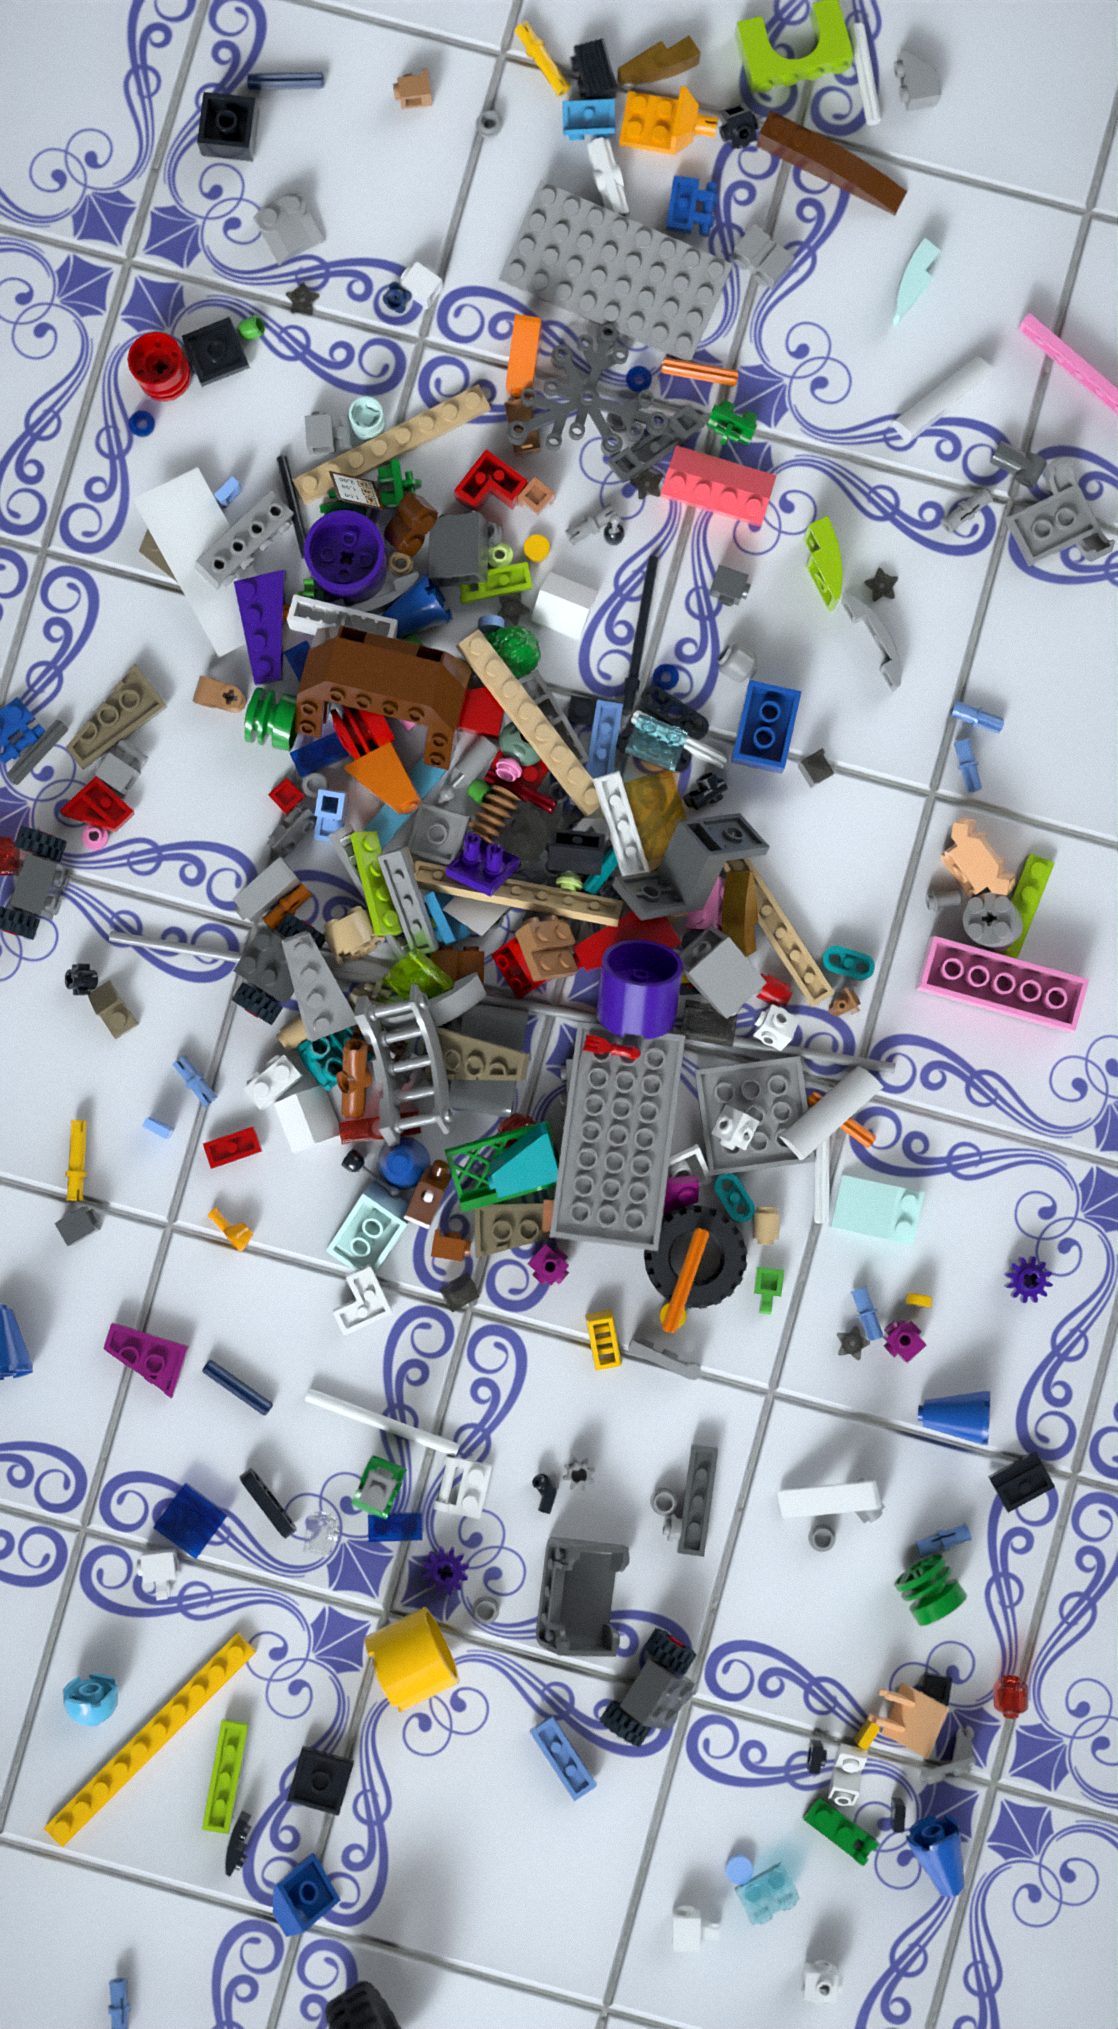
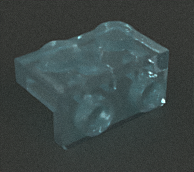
M639 714L625 753L675 771L689 733L679 727L658 721L653 717Z
M783 1862L756 1875L747 1883L735 1887V1891L752 1925L768 1922L773 1917V1914L780 1910L787 1911L797 1904L796 1901L800 1899L798 1890Z

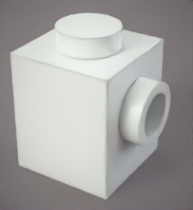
M416 261L412 268L407 267L401 276L402 289L410 291L412 299L426 309H429L443 290L442 279L427 264L423 266Z

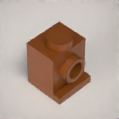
M435 1230L430 1257L463 1262L464 1256L469 1257L472 1241L461 1239V1233L446 1231V1236L441 1235L442 1230Z

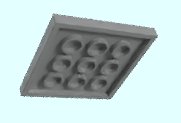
M801 1056L694 1070L709 1176L815 1162L814 1151L803 1160H800L779 1137L808 1111ZM725 1105L759 1121L746 1150L736 1146L734 1150H731L719 1144L720 1138L711 1134Z

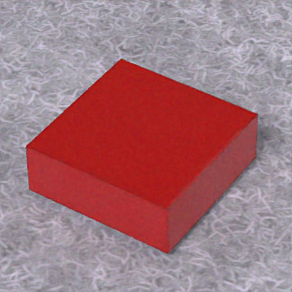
M288 777L268 794L286 815L306 798Z

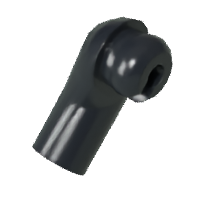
M545 1474L536 1475L532 1480V1485L542 1496L538 1511L551 1514L557 1488L549 1476Z

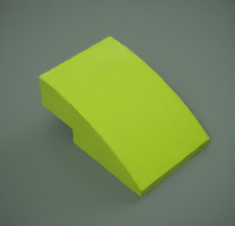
M827 515L809 524L803 539L811 553L806 568L830 613L834 611L841 597L843 570L839 543Z

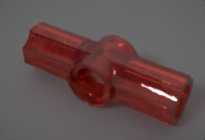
M412 1111L400 1113V1118L404 1119L412 1116L419 1115V1112ZM380 1116L339 1122L341 1144L383 1140V1136H378L373 1132V1124L379 1120ZM421 1126L404 1129L403 1133H400V1137L421 1134Z

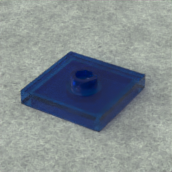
M185 1483L153 1528L194 1559H197L229 1513L188 1483Z

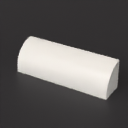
M972 358L896 418L891 425L907 444L986 383L994 369L982 358Z
M295 594L293 595L287 617L291 630L315 635L318 628L340 625L396 639L398 621L395 619Z
M856 1067L779 1137L800 1160H803L879 1092L883 1086L868 1071L861 1067Z

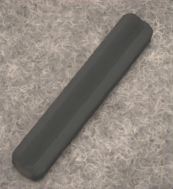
M56 720L6 774L7 778L16 785L20 784L68 732V727L60 720Z

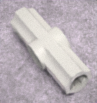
M601 137L594 139L591 143L587 144V149L594 170L593 178L597 193L601 195L604 208L628 217L630 212L623 191L622 173L619 165L615 163L609 138Z

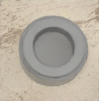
M313 772L304 778L302 788L309 798L317 800L318 790L320 788L329 789V782L323 774Z

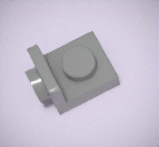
M378 1467L377 1471L374 1469L370 1470L369 1477L358 1501L383 1512L397 1480L392 1478V1472Z

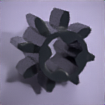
M72 964V969H68L65 973V986L67 989H73V995H90L91 990L97 987L98 975L95 970H90V964Z

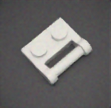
M445 1455V1471L438 1500H435L433 1509L480 1519L492 1465ZM456 1467L464 1468L457 1502L454 1504L448 1501Z

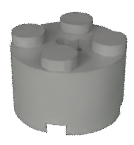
M988 892L973 897L968 901L963 915V926L968 936L978 946L987 951L999 952L1008 949L1016 939L1018 940L1022 933L1023 920L1018 909L1007 897L1002 894Z

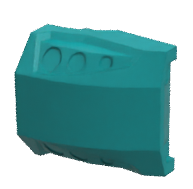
M350 1027L312 1042L306 1040L297 1047L304 1066L316 1082L327 1091L337 1085V1073L343 1071V1046H345V1041L350 1040L353 1034ZM367 1052L368 1063L374 1058V1056Z

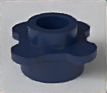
M394 281L389 284L390 289L383 295V302L389 309L401 314L405 311L406 303L412 299V294L410 291L402 289L399 283Z

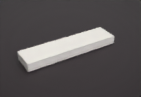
M620 771L592 779L621 875L627 876L650 872Z
M876 1480L782 1489L777 1492L782 1518L876 1510L882 1507Z

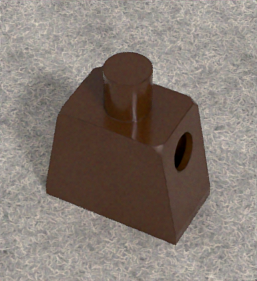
M435 1160L433 1166H427L417 1185L404 1219L429 1229L452 1178V1175L447 1173L449 1169L448 1163L443 1160Z

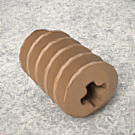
M497 785L491 787L495 795H486V799L490 804H480L484 813L475 812L474 814L479 822H469V826L473 830L471 832L476 833L475 836L479 835L483 841L489 844L494 843L491 839L492 835L501 836L496 829L497 826L506 828L502 818H512L508 809H518L513 801H521L513 793Z

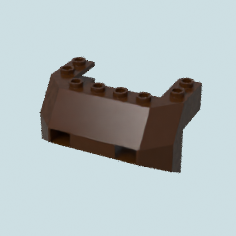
M342 625L318 628L308 651L297 693L295 732L321 738L322 724H326L329 717L330 702L428 726L423 764L449 771L456 750L461 712L474 676L473 669L470 665L446 651Z

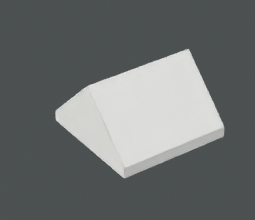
M550 572L539 591L530 621L579 640L599 591Z
M322 1086L296 1093L274 1103L292 1153L343 1134L327 1091Z
M698 1144L670 1156L667 1178L697 1175L699 1188L713 1182L711 1176H709V1170Z

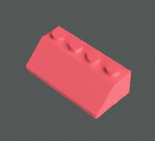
M676 445L661 490V497L761 527L777 475Z

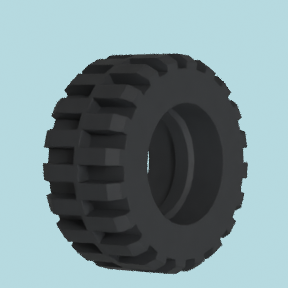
M700 1205L683 1206L662 1216L658 1251H644L645 1269L655 1289L668 1301H671L679 1278L670 1262L672 1245L678 1237L684 1233L695 1231L696 1228L708 1231L709 1235L719 1246L720 1263L711 1277L692 1283L684 1307L703 1309L707 1308V1306L721 1303L723 1299L730 1297L735 1292V1288L741 1284L742 1276L748 1263L746 1262L747 1246H745L744 1237L736 1227V1224L720 1211Z
M359 1981L330 2000L325 2008V2019L329 2026L328 2029H402L385 1999L382 1998L380 1992L369 1981Z

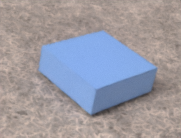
M232 476L214 496L217 502L223 508H226L242 492V488L239 482Z
M153 1117L146 1118L142 1125L165 1139H170L174 1132L173 1128Z

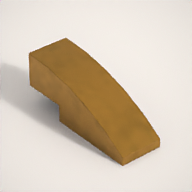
M690 35L668 49L661 40L618 68L617 81L619 84H643L671 78L697 66L700 61L701 52Z
M729 870L726 875L723 894L722 932L729 936L745 957H748L757 951L754 925L759 922L753 871Z

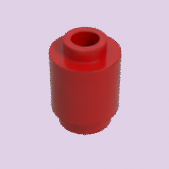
M761 973L762 978L767 983L762 987L761 992L756 998L770 1005L773 1004L777 1007L783 1005L786 1007L793 995V992L789 991L791 985L770 974L766 976Z

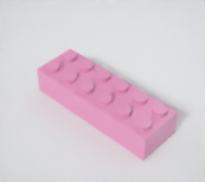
M933 936L928 940L915 990L1069 1033L1076 1031L1089 979Z

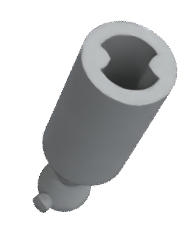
M482 735L475 741L454 766L450 784L440 789L439 804L451 801L455 797L456 789L472 783L499 751L492 742Z

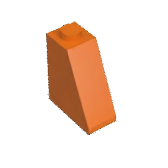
M515 314L506 378V393H509L514 398L520 399L524 389H533L542 338V321L539 317Z
M391 742L344 766L352 779L399 815L412 813L418 808V805L423 803L397 749Z

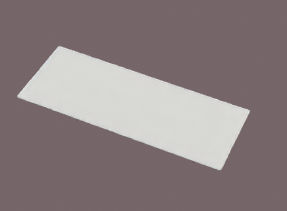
M195 468L133 498L132 500L218 656L221 657L245 645L246 640L234 582L226 588L222 585L216 590L194 568L196 560L231 528L199 468ZM252 565L245 570L241 567L234 574L237 577L234 581L257 576Z

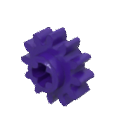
M1020 1256L1018 1258L1019 1265L1009 1263L1013 1271L1012 1273L1005 1272L1004 1276L1010 1278L1011 1281L1007 1282L1004 1287L1014 1289L1010 1295L1012 1298H1016L1021 1294L1020 1301L1022 1303H1026L1028 1297H1030L1032 1302L1038 1303V1294L1044 1297L1048 1296L1044 1287L1053 1286L1051 1282L1046 1281V1277H1050L1052 1272L1043 1271V1268L1046 1266V1263L1043 1261L1036 1265V1257L1030 1256L1027 1263L1026 1259ZM1025 1274L1033 1275L1030 1278L1033 1280L1031 1285L1023 1284L1026 1281L1023 1279Z
M440 1546L438 1555L430 1551L429 1557L432 1561L425 1560L422 1564L423 1567L429 1569L422 1573V1578H430L427 1588L436 1585L437 1595L442 1592L443 1588L446 1589L449 1596L452 1594L453 1586L461 1590L462 1584L459 1580L467 1581L469 1577L466 1573L462 1572L469 1568V1563H461L464 1553L455 1556V1548L453 1546L450 1548L449 1553H445L443 1546ZM445 1565L450 1566L449 1571H453V1573L448 1572L447 1576L441 1575L442 1570H438V1568H444Z

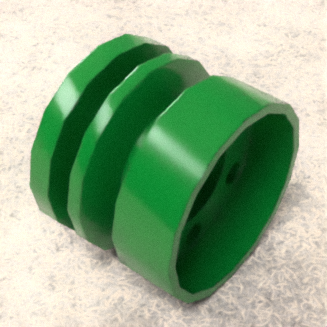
M257 687L253 692L245 714V741L253 743L257 737L258 744L263 746L269 735H272L273 748L290 752L298 735L295 732L297 696L284 693L279 703L276 704L275 691L270 690L265 696V689Z
M941 1554L933 1555L915 1563L902 1573L894 1583L897 1591L902 1592L901 1597L904 1601L914 1600L909 1610L920 1626L932 1624L946 1617L961 1606L967 1598L966 1592L957 1579L947 1580L952 1570L950 1567L945 1566L946 1560Z

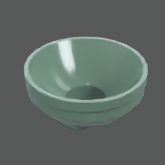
M511 721L503 728L500 734L499 744L502 753L506 758L516 760L520 766L534 765L541 758L530 743H525L521 739L520 730Z

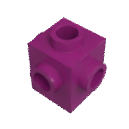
M546 1243L527 1263L535 1271L532 1275L542 1285L548 1282L552 1286L555 1281L560 1284L570 1273L566 1270L569 1267V1264L566 1262L569 1257L558 1247L553 1250ZM551 1261L556 1266L553 1270H548L545 1264Z
M902 1319L898 1322L893 1320L884 1329L886 1333L882 1338L887 1342L883 1345L884 1348L894 1358L899 1355L906 1363L927 1346L919 1337V1334L922 1333L921 1330L911 1320L908 1323ZM905 1335V1340L900 1343V1338Z

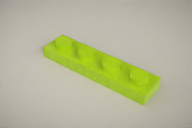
M356 831L350 835L375 936L397 935L402 932V928L377 856L382 854L377 831Z
M1031 853L1028 854L1010 900L1022 916V933L1018 940L1016 939L1008 949L994 953L1018 959L1054 867V862Z
M224 1718L221 1720L202 1830L229 1834L249 1723Z

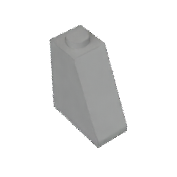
M279 857L233 898L237 904L234 910L242 920L248 918L249 921L254 922L279 902L278 900L284 899L299 887L301 881L287 863Z

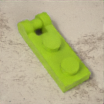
M527 562L489 569L488 582L478 583V591L472 592L471 584L457 585L461 590V595L459 596L461 605L533 590Z

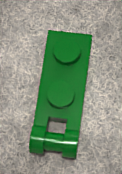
M819 1795L803 1816L805 1822L849 1854L862 1866H865L868 1862V1855L871 1851H876L880 1845L873 1836ZM858 1838L864 1842L859 1850L853 1846Z

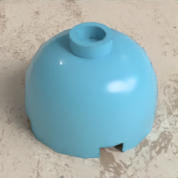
M89 1674L91 1680L81 1681L80 1677L75 1678L63 1689L65 1710L74 1722L93 1727L113 1715L118 1705V1687L115 1679L105 1674Z

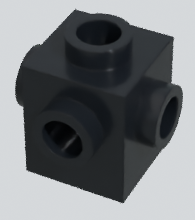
M743 101L719 110L722 124L719 126V133L723 142H727L733 149H742L757 140L755 130L758 129V122L754 113L752 114L751 109Z

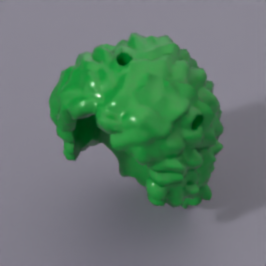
M510 626L507 629L500 628L496 632L492 631L485 636L515 677L521 678L523 675H528L538 666V662L541 659V651L538 646L539 641L525 627Z

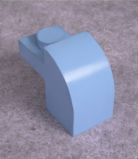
M326 788L318 790L314 840L330 842L328 835L344 827L348 809V792Z

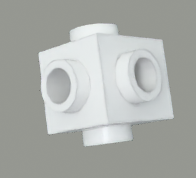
M772 1004L765 1012L761 1010L754 1022L757 1028L753 1036L760 1039L764 1044L781 1051L792 1040L800 1019L791 1015L785 1009Z
M725 1105L711 1134L720 1138L719 1144L731 1150H734L735 1146L746 1150L759 1121Z
M817 1961L816 1964L803 1963L801 1985L803 1999L813 2001V2003L822 2006L829 2005V2002L837 2003V1993H842L843 1978L839 1976L836 1965H832V1963L827 1961Z

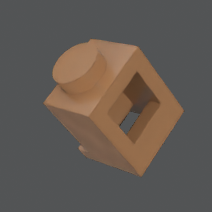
M422 69L423 74L421 75L415 73L405 74L403 77L397 78L398 83H393L395 100H400L401 109L432 106L428 69Z

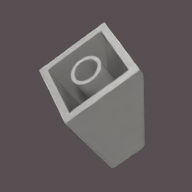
M712 925L678 954L683 962V974L715 1010L726 1019L737 1014L741 1010L742 1005L748 999L757 996L761 992L762 987L767 983L729 936Z

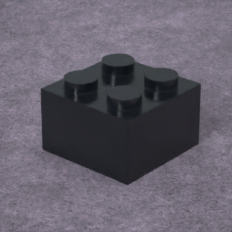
M203 92L197 144L202 156L253 162L260 112L255 97Z

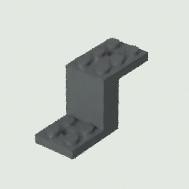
M740 813L679 821L657 871L615 877L612 886L640 920L703 910L726 861L766 855L770 846Z

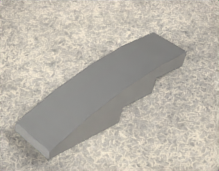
M538 669L518 679L519 683L579 762L584 764L589 761L588 755L565 714L561 711L552 692L549 691Z

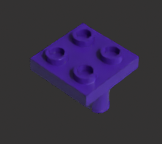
M467 833L464 836V849L446 867V876L491 897L518 868L520 858L504 851L501 845L498 847L496 843L489 844L481 840L479 835L475 837L476 833Z

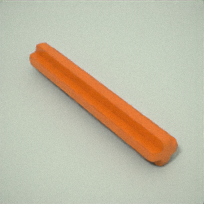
M696 1228L662 1324V1329L669 1333H675L709 1237V1232Z

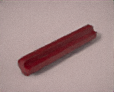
M489 769L485 775L484 780L487 784L501 786L520 800L548 814H552L556 809V800L516 780L514 782L505 781L497 775L494 769Z

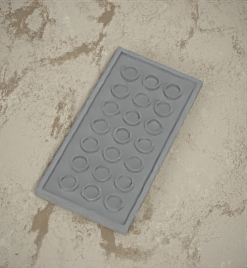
M541 180L499 280L600 326L611 324L619 334L673 358L692 362L733 264Z
M578 1022L550 1237L658 1251L685 1035L667 1033L657 1038L644 1039V1035L625 1033V1036L622 1037L608 1031L601 1024ZM586 1035H593L606 1039L612 1045L616 1042L619 1045L637 1047L641 1055L637 1059H630L619 1055L613 1056L611 1052L597 1054L583 1051Z

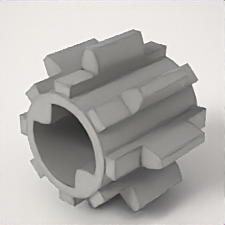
M575 1456L572 1465H564V1468L569 1473L563 1476V1480L571 1481V1490L575 1486H580L581 1490L585 1491L584 1484H594V1480L589 1475L596 1470L595 1467H587L588 1458L584 1459L583 1462H578ZM580 1468L586 1470L587 1475L585 1478L579 1477L577 1480L571 1475L573 1470L579 1471Z

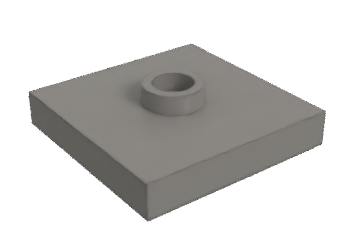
M423 802L418 805L406 847H409L410 854L449 865L461 852L464 836L467 833L471 817Z

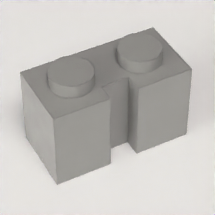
M756 224L737 243L732 256L738 267L750 271L760 285L764 287L767 285L771 290L792 268L795 258L780 244L776 245L772 242L770 236Z

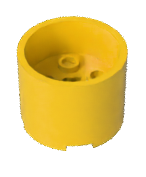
M426 1607L365 1636L367 1654L369 1657L374 1655L372 1662L376 1670L377 1680L392 1707L399 1705L397 1708L399 1713L460 1683L459 1673L449 1646L436 1620Z

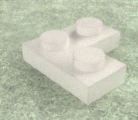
M371 1264L346 1275V1279L356 1299L333 1309V1315L343 1336L393 1314Z

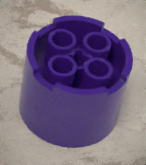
M339 510L322 516L309 529L304 542V558L316 587L320 591H324L325 597L332 601L343 598L344 603L359 604L371 599L381 590L386 582L385 579L388 573V556L382 535L369 518L354 511ZM345 558H348L349 560H352L353 563L351 565H348L347 563H344L343 560Z
M626 940L610 946L604 952L601 964L596 1006L597 1019L600 1024L608 1031L622 1037L627 1033L644 1035V1039H653L667 1034L674 1027L683 974V962L679 955L665 945L647 940Z

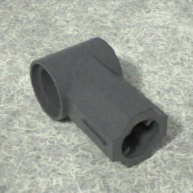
M1001 441L990 461L993 465L1014 475V479L1018 483L1029 488L1035 487L1047 465L1046 460L1041 456L1031 452L1024 453L1004 441Z

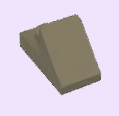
M110 980L88 995L95 1014L102 1018L114 1039H118L139 1025Z

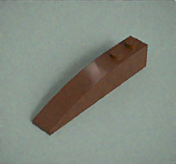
M770 111L759 132L756 147L894 216L907 194L904 188L864 160L825 137L773 111Z

